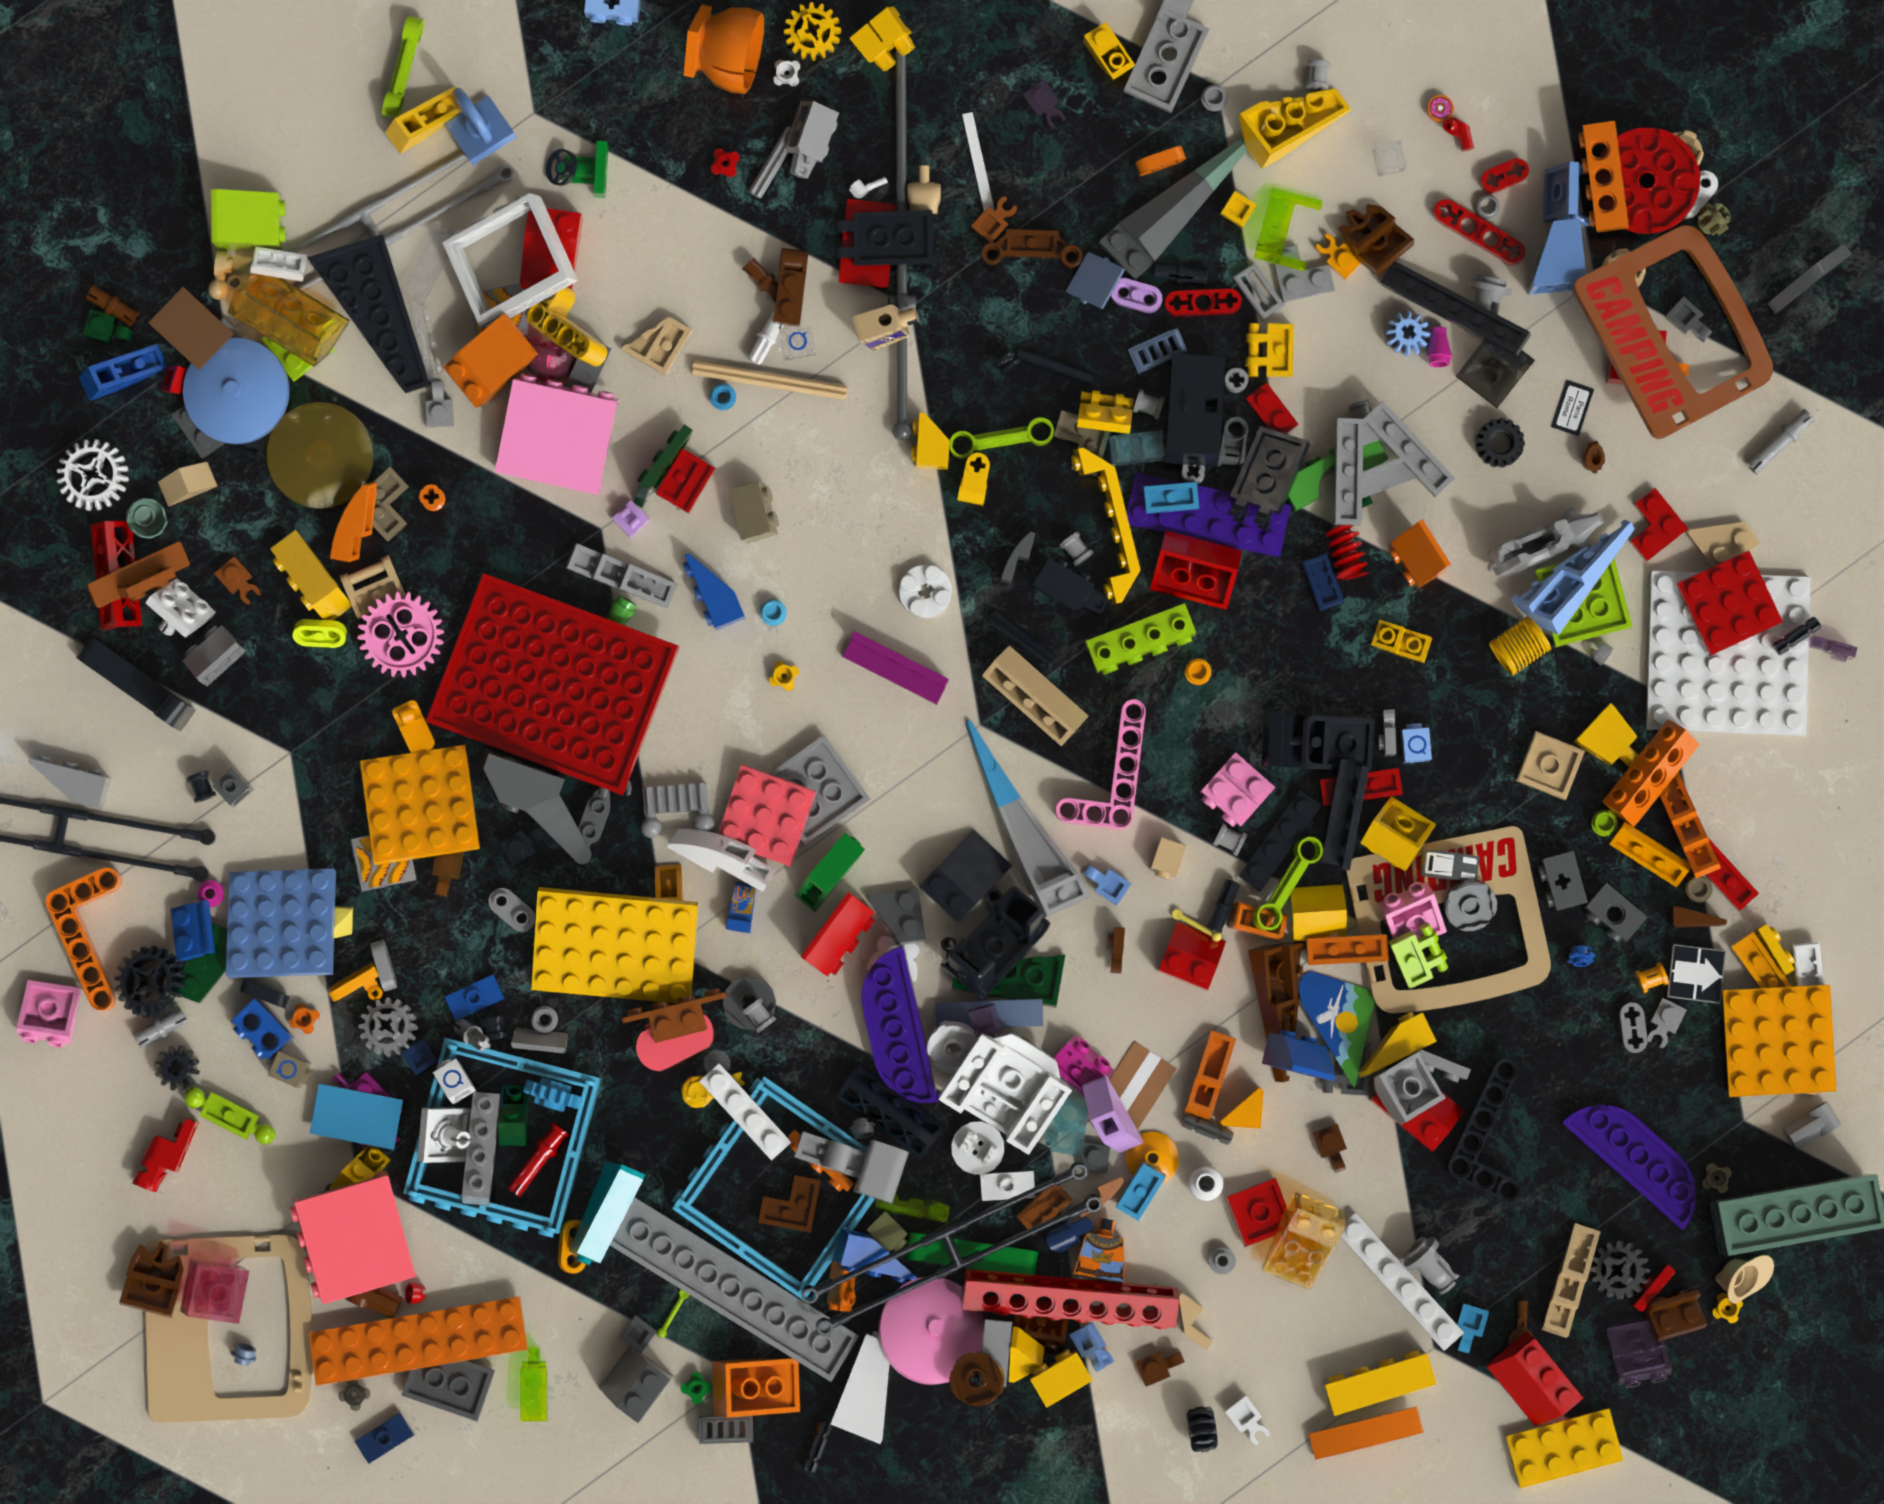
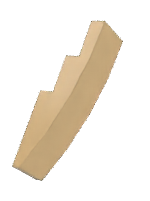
M1574 1224L1541 1330L1565 1338L1569 1336L1575 1311L1579 1306L1584 1284L1589 1275L1600 1231Z

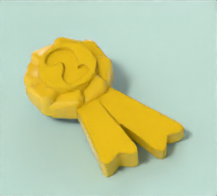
M742 1072L731 1075L740 1086L745 1084L741 1080ZM690 1076L681 1086V1097L691 1108L705 1107L714 1098L699 1082L704 1076Z

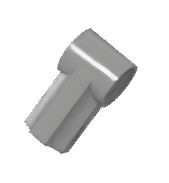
M1828 1101L1813 1108L1807 1113V1116L1784 1129L1788 1140L1795 1149L1802 1147L1819 1135H1826L1841 1125Z

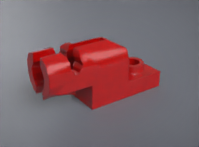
M186 1118L184 1123L180 1121L174 1134L175 1137H178L176 1142L160 1135L154 1136L149 1141L140 1161L141 1165L148 1169V1172L137 1171L132 1184L157 1193L160 1184L168 1174L165 1172L166 1169L179 1172L199 1122L190 1118Z

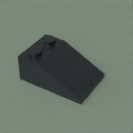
M973 830L928 876L919 888L959 924L1012 865Z

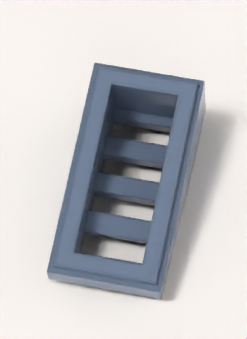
M1175 328L1128 349L1137 373L1140 374L1171 361L1172 353L1187 354V349L1178 328ZM1173 338L1177 348L1176 351H1172L1168 339ZM1163 342L1167 355H1162L1158 343ZM1151 346H1153L1155 354L1158 358L1154 361L1148 349ZM1141 350H1143L1146 360L1148 362L1145 365H1143L1138 353Z

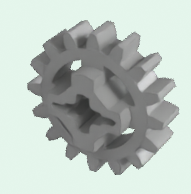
M386 998L385 1004L376 1000L377 1007L373 1008L368 1005L367 1009L370 1013L368 1015L361 1014L365 1024H360L358 1028L365 1031V1033L361 1034L360 1038L363 1041H367L365 1046L369 1049L374 1048V1052L377 1055H380L382 1050L387 1057H390L391 1050H394L399 1055L401 1054L400 1047L404 1046L408 1049L410 1047L407 1043L408 1039L415 1040L416 1038L411 1034V1031L418 1029L416 1024L411 1023L416 1019V1016L413 1013L408 1014L411 1008L408 1005L402 1007V1002L399 999L394 1004L390 998ZM385 1011H392L390 1014H382ZM375 1020V1029L372 1031V1024ZM382 1020L390 1024L395 1032L394 1034L386 1030ZM405 1023L403 1034H401L402 1025ZM387 1040H395V1042L383 1044Z

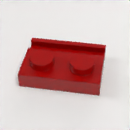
M682 448L658 488L656 495L689 514L716 468Z

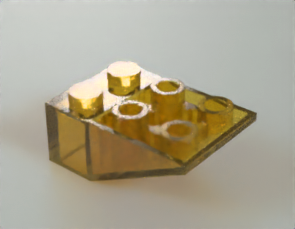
M1295 1192L1284 1211L1262 1271L1310 1290L1346 1229L1344 1211Z

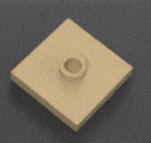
M1535 731L1515 781L1566 800L1585 750Z

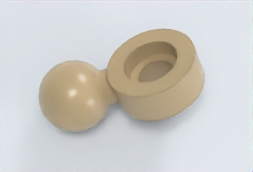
M217 251L214 264L215 279L208 286L209 295L216 300L224 299L229 293V286L225 278L228 273L232 274L234 258H230L229 252Z

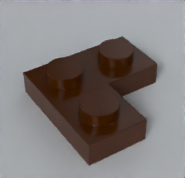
M795 1175L790 1201L763 1196L758 1223L811 1233L821 1180Z

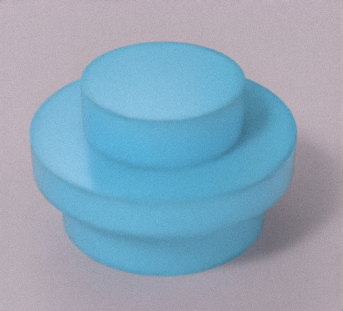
M775 599L766 601L760 609L761 619L770 626L780 625L787 615L785 605Z

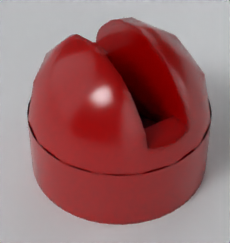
M408 1282L405 1287L406 1302L408 1304H418L424 1301L426 1295L423 1294V1291L426 1290L425 1286L417 1282Z

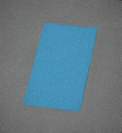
M318 1084L310 1134L394 1150L403 1100Z

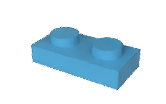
M1197 482L1144 486L1146 514L1199 509Z
M1142 1161L1116 1203V1208L1139 1221L1166 1178V1174Z

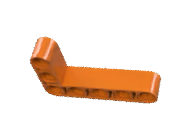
M107 867L51 891L45 901L92 1008L101 1011L112 1009L116 1004L117 998L78 908L109 895L120 888L122 885L121 874L115 869ZM106 873H112L115 879L110 887H105L102 883V878ZM82 884H88L90 887V894L86 898H81L78 895V888ZM58 895H63L66 900L65 906L61 909H56L54 906V899ZM73 919L77 926L73 933L68 934L65 931L64 925L67 920ZM80 943H84L87 946V953L82 958L77 957L75 954V948ZM91 967L96 968L98 971V977L94 982H89L86 978V972ZM104 991L108 994L109 1001L105 1006L101 1007L96 999L97 995Z

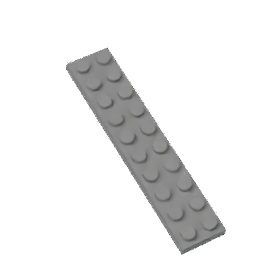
M634 1197L610 1243V1246L832 1382L859 1337L858 1334L843 1325L833 1328V1331L828 1336L820 1335L816 1329V1322L820 1318L825 1317L829 1319L830 1317ZM822 1324L820 1326V1329L826 1330L829 1327V1324Z

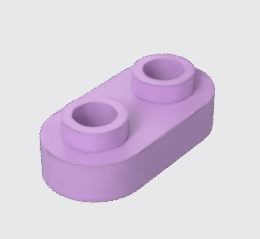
M1120 278L1111 294V298L1116 304L1145 313L1157 311L1162 303V294L1158 288L1127 278ZM1120 289H1126L1128 291V295L1126 297H1121L1118 291ZM1146 296H1151L1154 299V302L1152 304H1146L1144 302V298Z

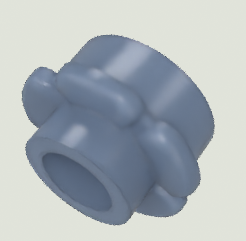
M237 1343L234 1351L230 1353L232 1357H235L234 1362L240 1365H250V1362H255L257 1359L255 1356L256 1348L244 1343Z

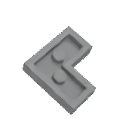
M1297 245L1271 251L1283 303L1335 291L1329 264L1303 270Z

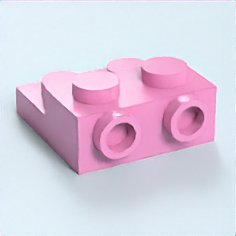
M1235 753L1200 793L1204 795L1201 800L1211 809L1217 807L1224 813L1221 817L1230 826L1234 827L1236 824L1238 827H1241L1276 787L1241 756Z
M1415 882L1409 886L1407 891L1400 894L1390 893L1385 896L1384 901L1378 903L1392 940L1409 931H1413L1416 938L1421 937L1422 931L1420 926L1427 922L1430 923L1432 930H1435L1437 935L1447 932L1435 895L1427 882Z
M28 980L16 1027L18 1037H22L24 1042L36 1044L38 1040L48 1041L50 1046L62 1048L64 1044L71 1045L77 1021L76 1013L81 989Z

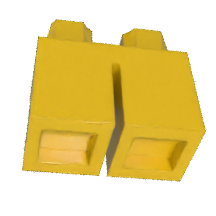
M886 7L869 21L870 23H867L850 37V40L867 61L875 62L883 71L889 70L896 63L889 53L894 47L902 56H905L915 48L909 37L912 32L899 18L900 14L895 7Z

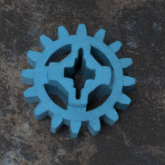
M541 1077L539 1083L527 1080L523 1090L524 1093L535 1096L533 1103L564 1112L566 1106L578 1109L582 1099L581 1096L570 1093L572 1086Z

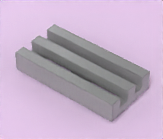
M1255 262L1233 276V280L1262 321L1285 306ZM1253 270L1276 305H1271L1249 274L1250 271ZM1243 276L1267 308L1266 312H1264L1241 278Z

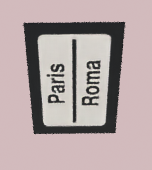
M1567 380L1551 427L1579 436L1594 389Z

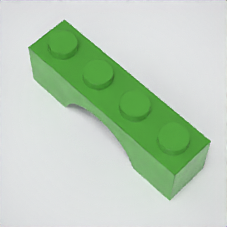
M1379 440L1363 446V471L1387 463L1389 460ZM1335 447L1329 450V456L1322 460L1319 456L1305 463L1307 468L1298 472L1287 498L1294 512L1318 500L1321 477L1328 470L1335 467Z

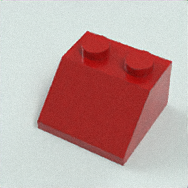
M1176 922L1157 971L1207 991L1216 972L1226 941L1221 939L1215 942L1208 934Z

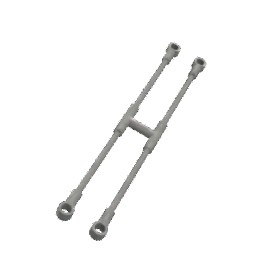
M461 153L383 198L379 197L351 214L339 219L340 222L298 244L287 252L298 253L342 227L346 228L359 220L362 222L370 238L380 235L370 217L371 213L384 207L385 203L467 157L464 153ZM508 165L501 166L498 173L482 181V184L404 228L396 229L385 235L386 245H391L403 238L404 234L481 191H487L501 182H511L515 175L512 167ZM504 170L511 171V175L508 178L502 177ZM250 270L239 276H230L227 284L232 291L239 292L243 289L244 284L260 276V274L250 273ZM318 275L277 299L273 298L258 307H249L245 312L246 319L252 324L260 322L262 316L278 308L279 304L319 283L323 279ZM234 279L240 280V285L236 288L231 286V282ZM257 311V318L250 319V312Z

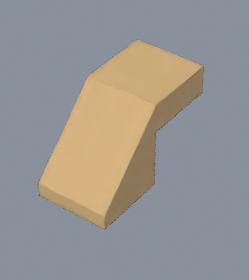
M1180 1292L1179 1309L1183 1332L1207 1350L1213 1341L1191 1326L1203 1310V1307Z

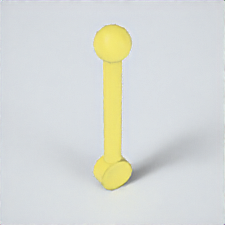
M1175 909L1172 912L1174 919H1181L1211 936L1215 942L1221 940L1222 935L1220 932L1209 930L1183 915V912L1179 909Z

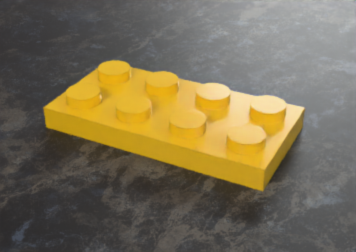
M1609 1408L1505 1436L1520 1489L1624 1461Z

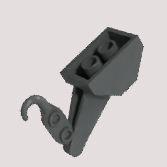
M485 748L480 763L499 802L503 806L502 808L518 813L519 809L526 811L577 863L585 864L591 859L590 845L600 839L610 812L609 790L599 787L588 799L581 821L577 827L559 795L565 780L561 773ZM628 781L626 786L627 796L631 795L632 791L630 781Z

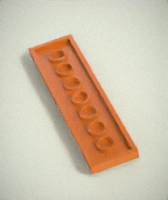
M520 1296L308 1332L316 1386L529 1350Z

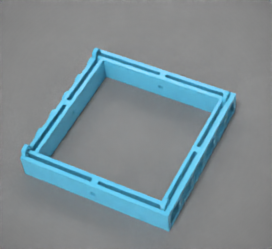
M445 1038L438 1065L448 1059L454 1060L456 1054L584 1087L550 1217L493 1202H490L489 1206L462 1203V1194L422 1184L427 1163L417 1161L419 1136L403 1194L410 1195L409 1200L424 1204L425 1199L434 1201V1207L450 1211L451 1206L461 1208L460 1214L476 1217L477 1213L487 1215L486 1220L502 1224V1220L513 1222L512 1227L527 1231L528 1226L538 1228V1234L553 1238L554 1233L560 1234L564 1223L601 1078L487 1048L482 1052L471 1044ZM435 1076L426 1108H439L443 1106L446 1094Z
M766 1077L762 1080L757 1078L748 1090L752 1094L750 1097L759 1107L769 1095L833 1141L866 1152L867 1147ZM735 1120L731 1125L726 1122L718 1133L721 1139L716 1147L712 1144L703 1155L706 1161L702 1167L698 1168L696 1166L687 1178L691 1183L685 1191L680 1188L673 1198L672 1202L675 1203L673 1210L802 1299V1288L807 1285L815 1286L833 1260L841 1228L854 1230L874 1201V1198L861 1195L803 1281H799L692 1206L695 1199L743 1132V1129ZM808 1291L805 1294V1297H807L811 1291Z

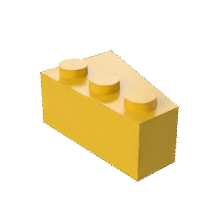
M296 530L270 548L276 556L272 561L281 572L287 571L289 577L286 580L295 592L300 589L303 593L300 599L309 611L314 608L323 620H335L352 607L350 600L343 594L338 584L332 579L323 564Z

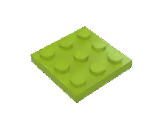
M1613 558L1561 633L1558 635L1551 632L1555 648L1633 627L1615 558ZM1559 564L1535 570L1537 581L1540 583L1552 575V569Z

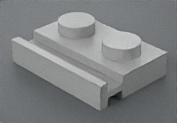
M1418 1050L1429 1072L1433 1073L1434 1069L1444 1072V1078L1457 1083L1459 1078L1462 1080L1468 1078L1471 1069L1424 1050Z

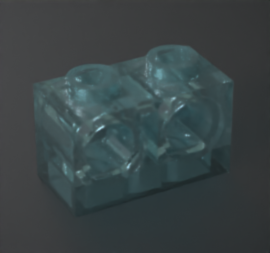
M1162 430L1109 436L1110 459L1113 466L1164 461L1165 452Z
M1065 1100L1053 1118V1130H1047L1045 1145L1050 1146L1051 1152L1082 1156L1088 1118L1086 1102ZM1065 1106L1075 1108L1077 1115L1073 1121L1068 1122L1062 1118L1061 1111ZM1062 1132H1067L1072 1136L1073 1141L1068 1148H1062L1057 1143L1058 1135Z

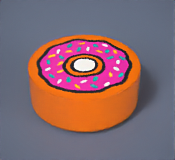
M1444 95L1434 96L1427 105L1429 118L1438 123H1442L1450 118L1454 111L1453 102Z

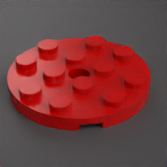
M1637 128L1619 135L1617 139L1629 228L1625 230L1638 234H1654L1676 226L1690 213L1696 203L1700 190V170L1692 150L1678 136L1663 129ZM1607 147L1603 150L1599 158H1602L1607 154ZM1602 170L1596 175V181L1600 184H1606L1611 179V174L1606 170ZM1643 174H1651L1655 178L1653 186L1643 188L1639 183L1640 177ZM1608 196L1603 197L1599 205L1602 210H1610L1614 206V200Z

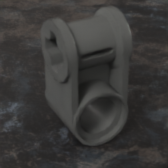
M1232 417L1224 425L1218 466L1227 464L1238 466L1239 469L1243 467L1246 455L1248 425L1240 417ZM1230 424H1240L1243 428V433L1238 437L1232 436L1228 431Z

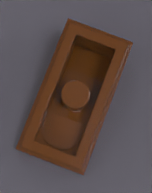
M1670 906L1669 908L1670 927L1672 926V928L1717 927L1727 924V919L1678 906Z

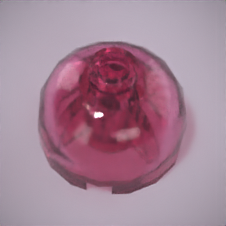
M542 337L527 338V341L538 353L527 367L532 373L538 375V380L546 382L547 379L562 378L573 369L576 358L552 340L550 342H541Z

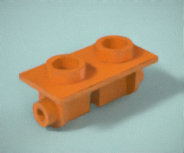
M835 1260L831 1261L830 1279L834 1280L850 1271L841 1269V1265ZM858 1276L828 1291L826 1304H829L828 1309L852 1311L856 1298L854 1292L855 1280Z

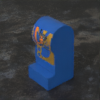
M735 882L726 930L751 934L756 888L748 883Z

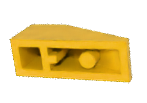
M455 86L396 117L392 121L385 134L400 154L421 143L444 127L446 122L462 113L453 96Z
M1410 1012L1397 1018L1399 1024L1391 1027L1359 1071L1360 1078L1437 1042L1423 1013L1414 1016Z

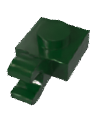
M90 309L82 334L89 338L110 343L112 336L129 341L132 331L129 328L115 325L117 321L115 316Z

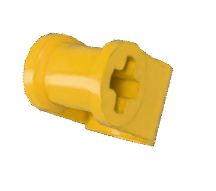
M974 453L968 457L964 474L961 478L957 501L983 506L990 462L984 454ZM976 459H980L981 464L985 465V469L980 468L979 472H974V467L970 466V463H975Z

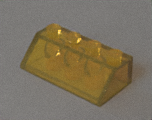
M260 274L251 275L234 289L227 312L238 321L251 327L313 367L329 355L350 321L286 280Z

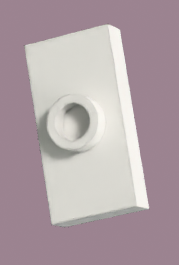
M255 246L250 273L303 282L307 255Z
M1819 942L1791 944L1792 955L1795 961L1793 964L1796 986L1824 985Z
M1034 1171L980 1174L982 1201L1007 1200L1035 1187Z

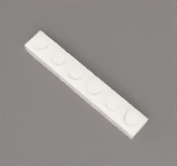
M1356 1213L1336 1230L1340 1237L1443 1351L1464 1334Z

